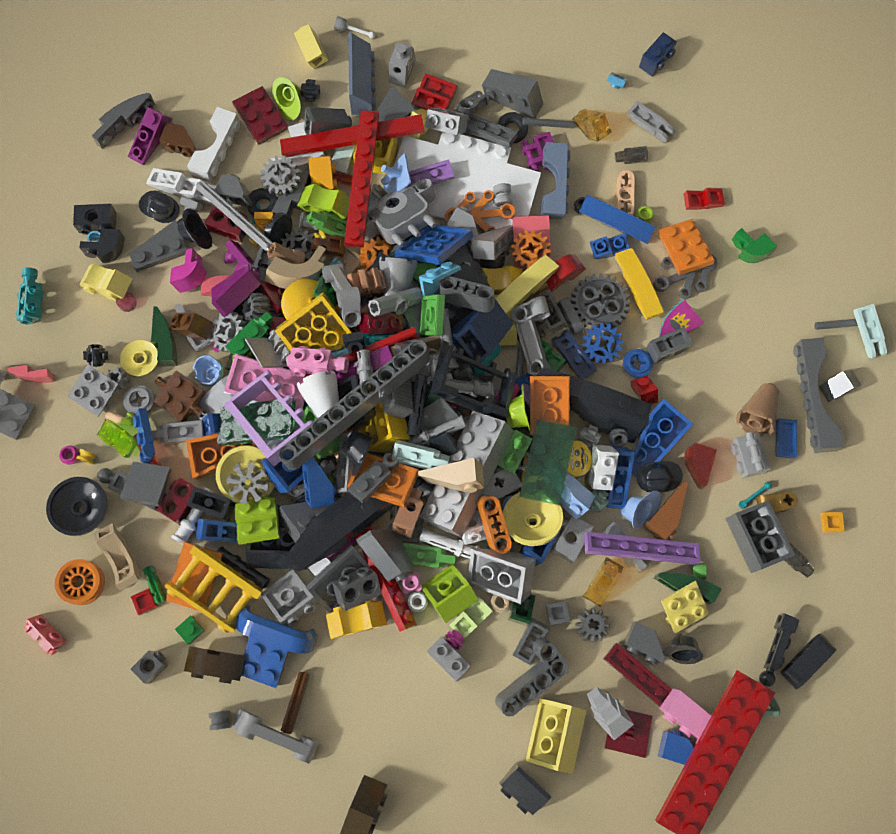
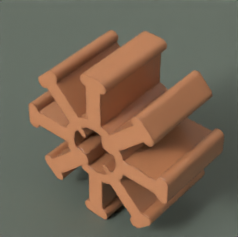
M372 268L365 272V269L358 270L359 274L350 273L346 278L352 287H358L360 298L363 296L369 298L372 297V294H381L383 290L387 289L382 269Z

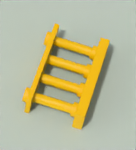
M196 544L189 552L193 555L191 557L192 560L175 584L169 581L164 587L168 589V594L175 598L180 597L218 623L219 629L225 633L231 632L233 634L236 626L232 624L248 600L253 597L258 599L263 589ZM205 563L209 566V572L194 593L190 595L182 587L197 566ZM221 574L227 578L225 580L226 583L208 607L199 601V598L215 576ZM238 586L243 590V595L228 616L224 618L215 611L230 590Z

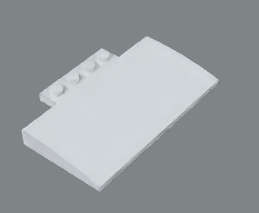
M442 132L439 144L408 136L403 137L395 163L405 153L409 171L448 159L450 161L454 179L433 185L436 198L428 204L432 217L445 220V212L450 208H456L463 201L467 192H473L476 196L475 202L468 204L466 209L471 211L483 197V193L486 190L493 192V186L501 183L511 185L510 196L513 200L512 205L515 208L514 217L529 216L541 172L508 164L511 148L461 134L454 135ZM491 194L485 195L486 199H490L492 197ZM469 195L467 200L471 201L474 197ZM493 199L482 210L501 209V207L495 206ZM506 210L504 213L505 215H510L511 211ZM503 217L481 218L496 229L512 225V219L507 220ZM475 224L477 230L484 231L477 224Z

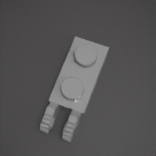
M639 101L626 114V117L653 136L655 135L661 142L666 143L668 141L666 133L673 135L675 132L674 128L665 119Z

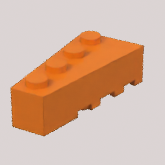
M265 425L254 426V430L266 443L268 428ZM244 429L186 440L192 479L200 480L215 473L220 459L229 450L243 445L255 447L257 445Z

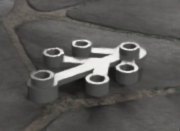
M712 254L714 258L713 265L682 275L676 273L669 277L658 276L653 283V287L658 292H664L669 285L686 278L684 286L679 292V297L687 300L691 295V286L695 273L702 270L700 280L695 284V290L697 292H704L707 288L706 282L709 272L717 267V259ZM665 257L662 260V268L675 269L670 257ZM698 284H702L704 288H700ZM685 291L688 295L686 296L682 292Z

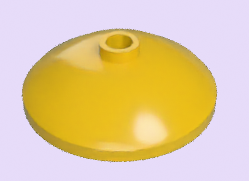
M308 278L299 279L292 282L285 289L282 295L281 306L286 320L317 297L313 291L319 281Z

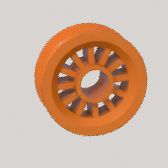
M75 559L65 563L59 569L55 578V590L58 596L63 601L74 605L92 603L101 595L105 585V577L101 568L95 563L84 559ZM82 577L83 584L77 587V581Z

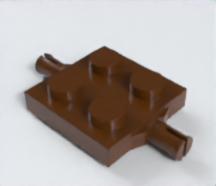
M176 370L167 382L160 376L157 377L158 380L155 379V383L162 387L154 402L177 420L185 422L194 412L201 418L206 415V411L199 406L206 391Z

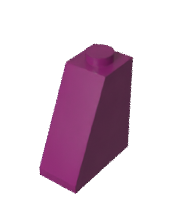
M247 263L211 288L212 304L224 318L261 285L259 271Z

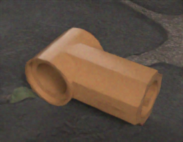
M276 242L272 243L267 253L268 258L271 260L278 257L291 264H302L306 259L304 252L288 249Z

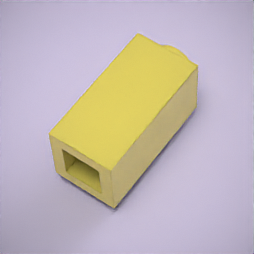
M309 24L301 27L294 33L307 63L313 69L328 61L316 32Z

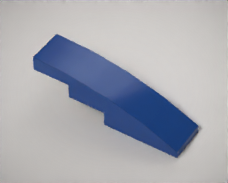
M589 195L586 196L579 211L610 228H614L648 244L655 229V226Z

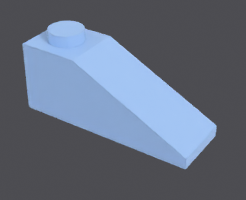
M550 457L538 471L561 507L577 520L589 510L595 495Z

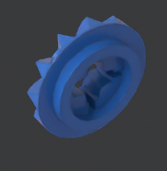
M632 349L624 356L622 365L625 372L630 374L631 377L640 378L651 372L653 360L648 352L642 349ZM636 358L639 363H642L639 370L636 365L632 364L636 361Z

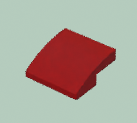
M425 73L411 104L425 110L436 107L448 110L458 87L456 84Z

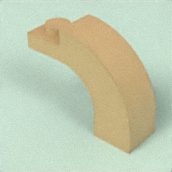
M319 245L310 260L302 264H291L275 257L266 270L265 281L285 289L292 282L299 279L308 278L318 281L322 272V266L325 265L326 261L324 256L326 248Z
M113 523L96 532L95 542L105 554L113 569L117 588L122 591L125 588L132 587L139 581L141 573L124 538Z

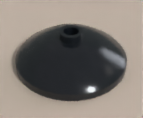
M68 478L59 483L50 493L46 504L47 518L53 528L68 536L88 534L103 521L108 508L107 496L104 489L90 478ZM84 506V510L80 512L79 508Z

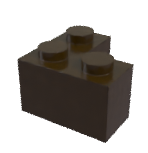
M367 775L363 776L340 834H373L375 824H377L381 814L378 807L384 806L388 796L384 793L387 784Z

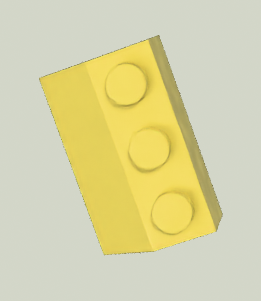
M540 698L525 761L556 771L573 774L587 710Z

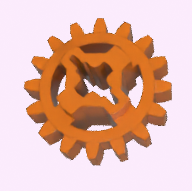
M534 229L531 233L525 230L524 235L518 233V239H513L515 245H511V250L514 251L511 253V257H516L514 263H521L520 268L525 265L526 269H528L538 261L537 254L541 253V251L543 253L540 258L545 254L550 255L551 250L547 248L551 244L545 243L547 237L542 238V232L535 234ZM524 241V246L519 249L520 243ZM528 247H530L531 250L534 249V252L531 253L530 250L527 251Z
M377 237V241L371 238L370 244L365 242L364 248L360 249L359 260H362L361 266H366L365 271H369L380 251L387 256L390 253L392 258H397L395 250L398 247H393V244H389L385 240L381 241L380 237Z

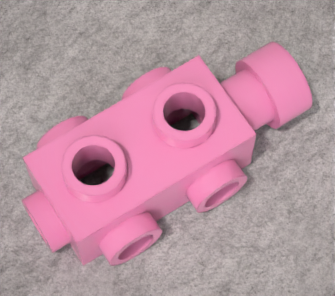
M301 346L299 348L292 347L290 355L287 356V366L294 375L299 377L323 371L328 375L331 374V370H337L338 373H347L349 360L348 357L334 358L331 350L326 348L310 349Z

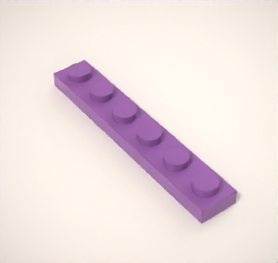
M586 532L584 534L585 554L692 565L701 563L699 544L595 532Z

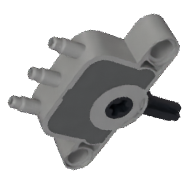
M421 179L401 192H391L389 194L380 185H373L371 191L379 199V203L368 211L365 240L380 234L387 243L403 247L405 244L404 239L412 234L419 237V230L427 225L432 228L436 226L428 204L436 198L431 180Z

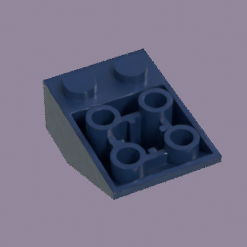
M495 297V306L492 311L480 312L473 310L451 328L452 339L458 347L464 349V355L473 359L477 354L481 357L480 363L492 354L513 326L512 321Z

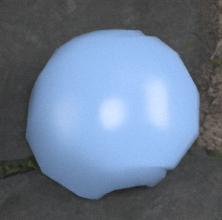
M211 355L199 357L193 365V369L196 372L195 378L203 385L213 386L222 379L224 373L223 365Z

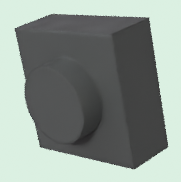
M566 601L545 605L550 625L570 621Z

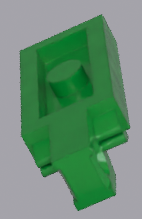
M267 311L260 318L256 316L225 346L226 349L234 356L235 354L246 356L251 349L245 339L264 338L270 329L268 325L273 321L272 316Z

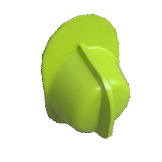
M279 77L272 85V92L278 109L285 119L295 120L301 112V90L296 83L288 78Z
M522 384L523 394L511 400L506 419L511 428L528 427L530 431L525 412L524 387Z

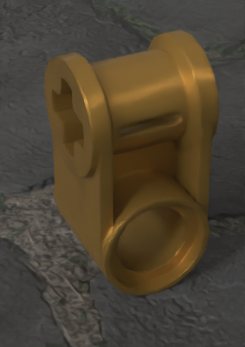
M790 491L756 497L757 505L769 500L775 514L792 509L798 503L797 496Z

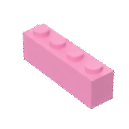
M674 688L659 708L665 713L663 715L665 719L672 724L676 722L681 726L679 730L688 737L693 736L696 739L695 743L698 742L711 718V715L681 690Z

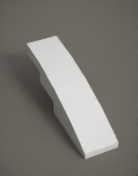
M153 168L146 182L147 185L164 192L214 205L196 189V183L200 179L185 177L183 173ZM209 185L213 190H215V185Z

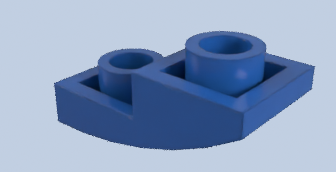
M625 233L611 238L606 236L589 242L595 259L613 257L618 252L630 249Z

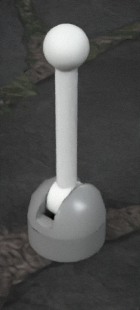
M337 16L334 30L343 32L346 29L368 35L371 39L375 38L373 31L367 32L350 26L346 19Z

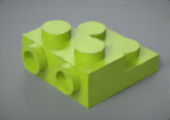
M263 496L257 502L248 499L247 504H235L237 541L239 545L279 538L278 506L275 497Z

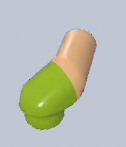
M110 410L106 413L105 417L116 424L131 426L133 425V416L135 415L128 412L124 417Z

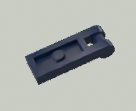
M568 330L563 331L561 336L551 339L552 345L566 359V362L578 378L586 379L597 371V368ZM565 341L568 342L566 346L562 344Z

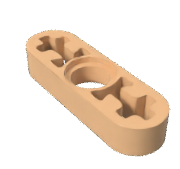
M624 170L620 172L617 179V208L623 211L624 205H627L626 211L628 214L633 215L635 177L631 171ZM624 177H627V180H628L627 186H624V185H625V180L623 179ZM622 192H627V193H629V194H630V198H629V199H624V198H622V197H621V193H622Z

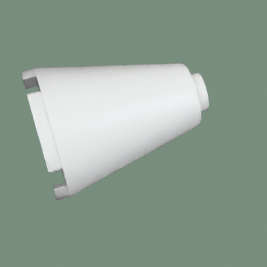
M325 371L318 372L303 378L304 383H297L298 390L316 419L339 401L337 376L334 371H330L331 374L326 375Z

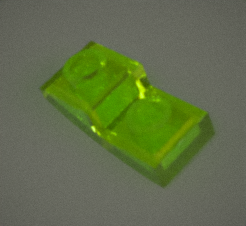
M105 419L97 433V436L107 446H113L124 458H130L137 446V440L109 419Z

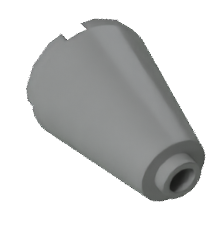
M379 257V266L382 269L387 288L383 290V295L385 296L391 289H396L398 292L410 289L417 261L412 260L411 264V261H407V259L385 257L384 259Z

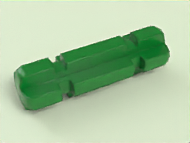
M152 565L147 566L143 569V573L147 577L146 580L151 593L154 595L155 603H164L166 595L162 592L163 587L158 575H155L156 570Z

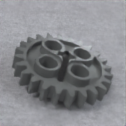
M600 273L598 278L595 274H592L591 279L585 276L584 281L579 280L578 285H575L574 291H572L571 297L573 298H571L570 302L574 304L573 307L581 322H585L584 328L591 325L592 331V325H596L599 328L600 323H603L604 327L609 323L612 328L617 326L616 323L618 325L622 324V319H626V313L630 311L628 306L631 304V301H628L630 294H624L627 287L621 288L623 282L617 284L615 283L616 277L610 280V274L603 278L602 273ZM603 290H608L611 294H605ZM589 293L593 298H588L585 294ZM607 307H613L616 311H610ZM590 310L596 311L598 315L591 314Z

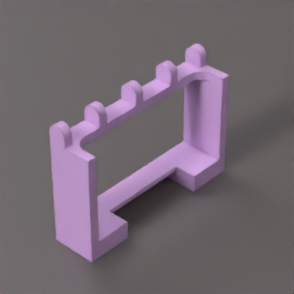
M268 370L225 402L224 406L269 462L275 466L281 461L278 457L281 447L313 421L310 420L304 424L300 420V417L305 412L302 408L294 412L288 404L293 401L292 396L287 395L285 398H282L277 391L282 388L280 382H276L273 385L268 382V379L272 377V373ZM266 389H269L301 427L273 450L267 446L239 411Z

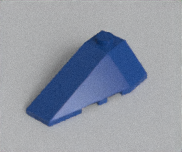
M665 399L650 413L648 422L634 450L632 474L637 477L638 470L644 464L660 462L693 425L689 419Z

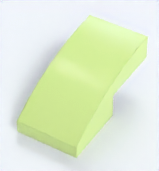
M479 596L478 601L464 610L449 626L453 630L458 631L465 639L494 610Z

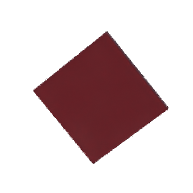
M625 709L634 725L615 740L607 733L604 748L646 758L652 716Z

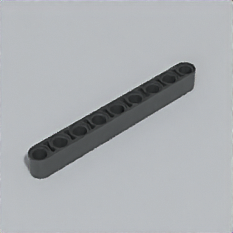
M416 340L409 344L282 446L278 452V457L286 468L296 470L423 368L430 361V353L426 343Z

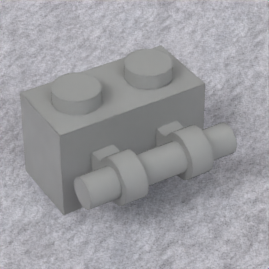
M748 432L745 434L746 436L734 439L731 442V451L736 456V468L742 478L765 474L770 470L759 433L753 434V432Z

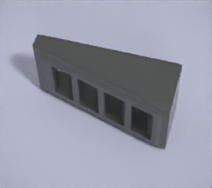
M531 618V622L526 627L513 656L531 665L536 654L524 642L527 641L533 645L535 640L528 637V635L546 638L550 628L540 621ZM533 626L540 629L542 633L540 634L532 629ZM521 648L531 653L530 657L520 652Z

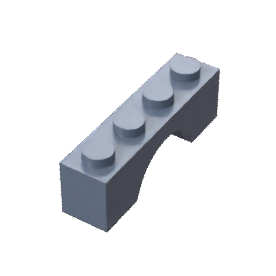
M546 142L543 148V166L548 168L556 179L555 190L544 195L541 200V216H549V219H562L568 213L569 204L566 203V196L569 194V185H566V182L570 175V168H567V161L570 160V150H568L567 143Z

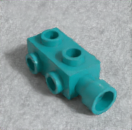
M25 267L22 269L21 276L23 283L19 285V292L17 294L18 309L16 310L17 321H20L21 324L30 325L42 316L41 301L44 292L42 291V284L35 282L38 278V270Z

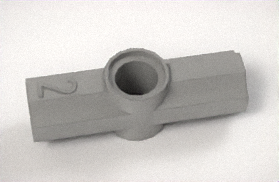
M418 287L401 292L391 289L385 296L369 301L370 313L374 317L393 311L396 314H402L409 306L422 303V291Z

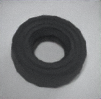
M508 112L500 117L497 124L506 127L509 123H516L519 126V130L517 131V138L513 143L521 142L528 132V125L522 124L525 117L516 112Z
M258 188L249 194L253 205L252 207L247 206V209L253 217L254 212H272L278 197L275 192L270 194L268 188ZM267 199L270 201V204L266 209H259L256 206L257 201Z

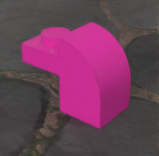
M193 248L186 250L185 263L183 265L171 268L170 284L179 293L195 289L204 281L207 275L206 269L202 266V257Z

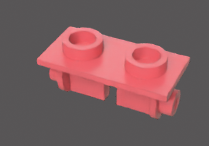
M40 614L26 619L25 631L35 641L39 640L40 637L42 638L38 644L47 654L54 655L58 651L57 647L67 643L61 637V634L55 631Z

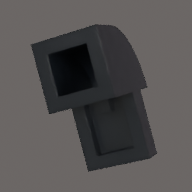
M101 229L99 242L80 241L79 248L87 257H98L102 263H110L121 255L125 237L118 229Z

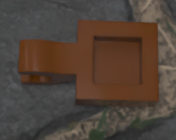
M326 235L324 239L313 238L311 251L315 252L320 245L326 248L325 255L344 256V237Z

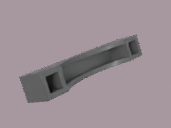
M801 339L794 346L793 352L794 356L797 357V373L801 379L800 390L804 395L803 407L807 412V427L811 433L810 445L814 453L836 452L844 447L841 428L826 413L818 392L819 370L827 356L824 339Z

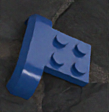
M247 606L240 611L236 623V629L242 634L249 636L244 652L245 660L241 676L277 688L289 651L301 654L312 652L318 635L315 629L301 631L258 616L250 611V606Z

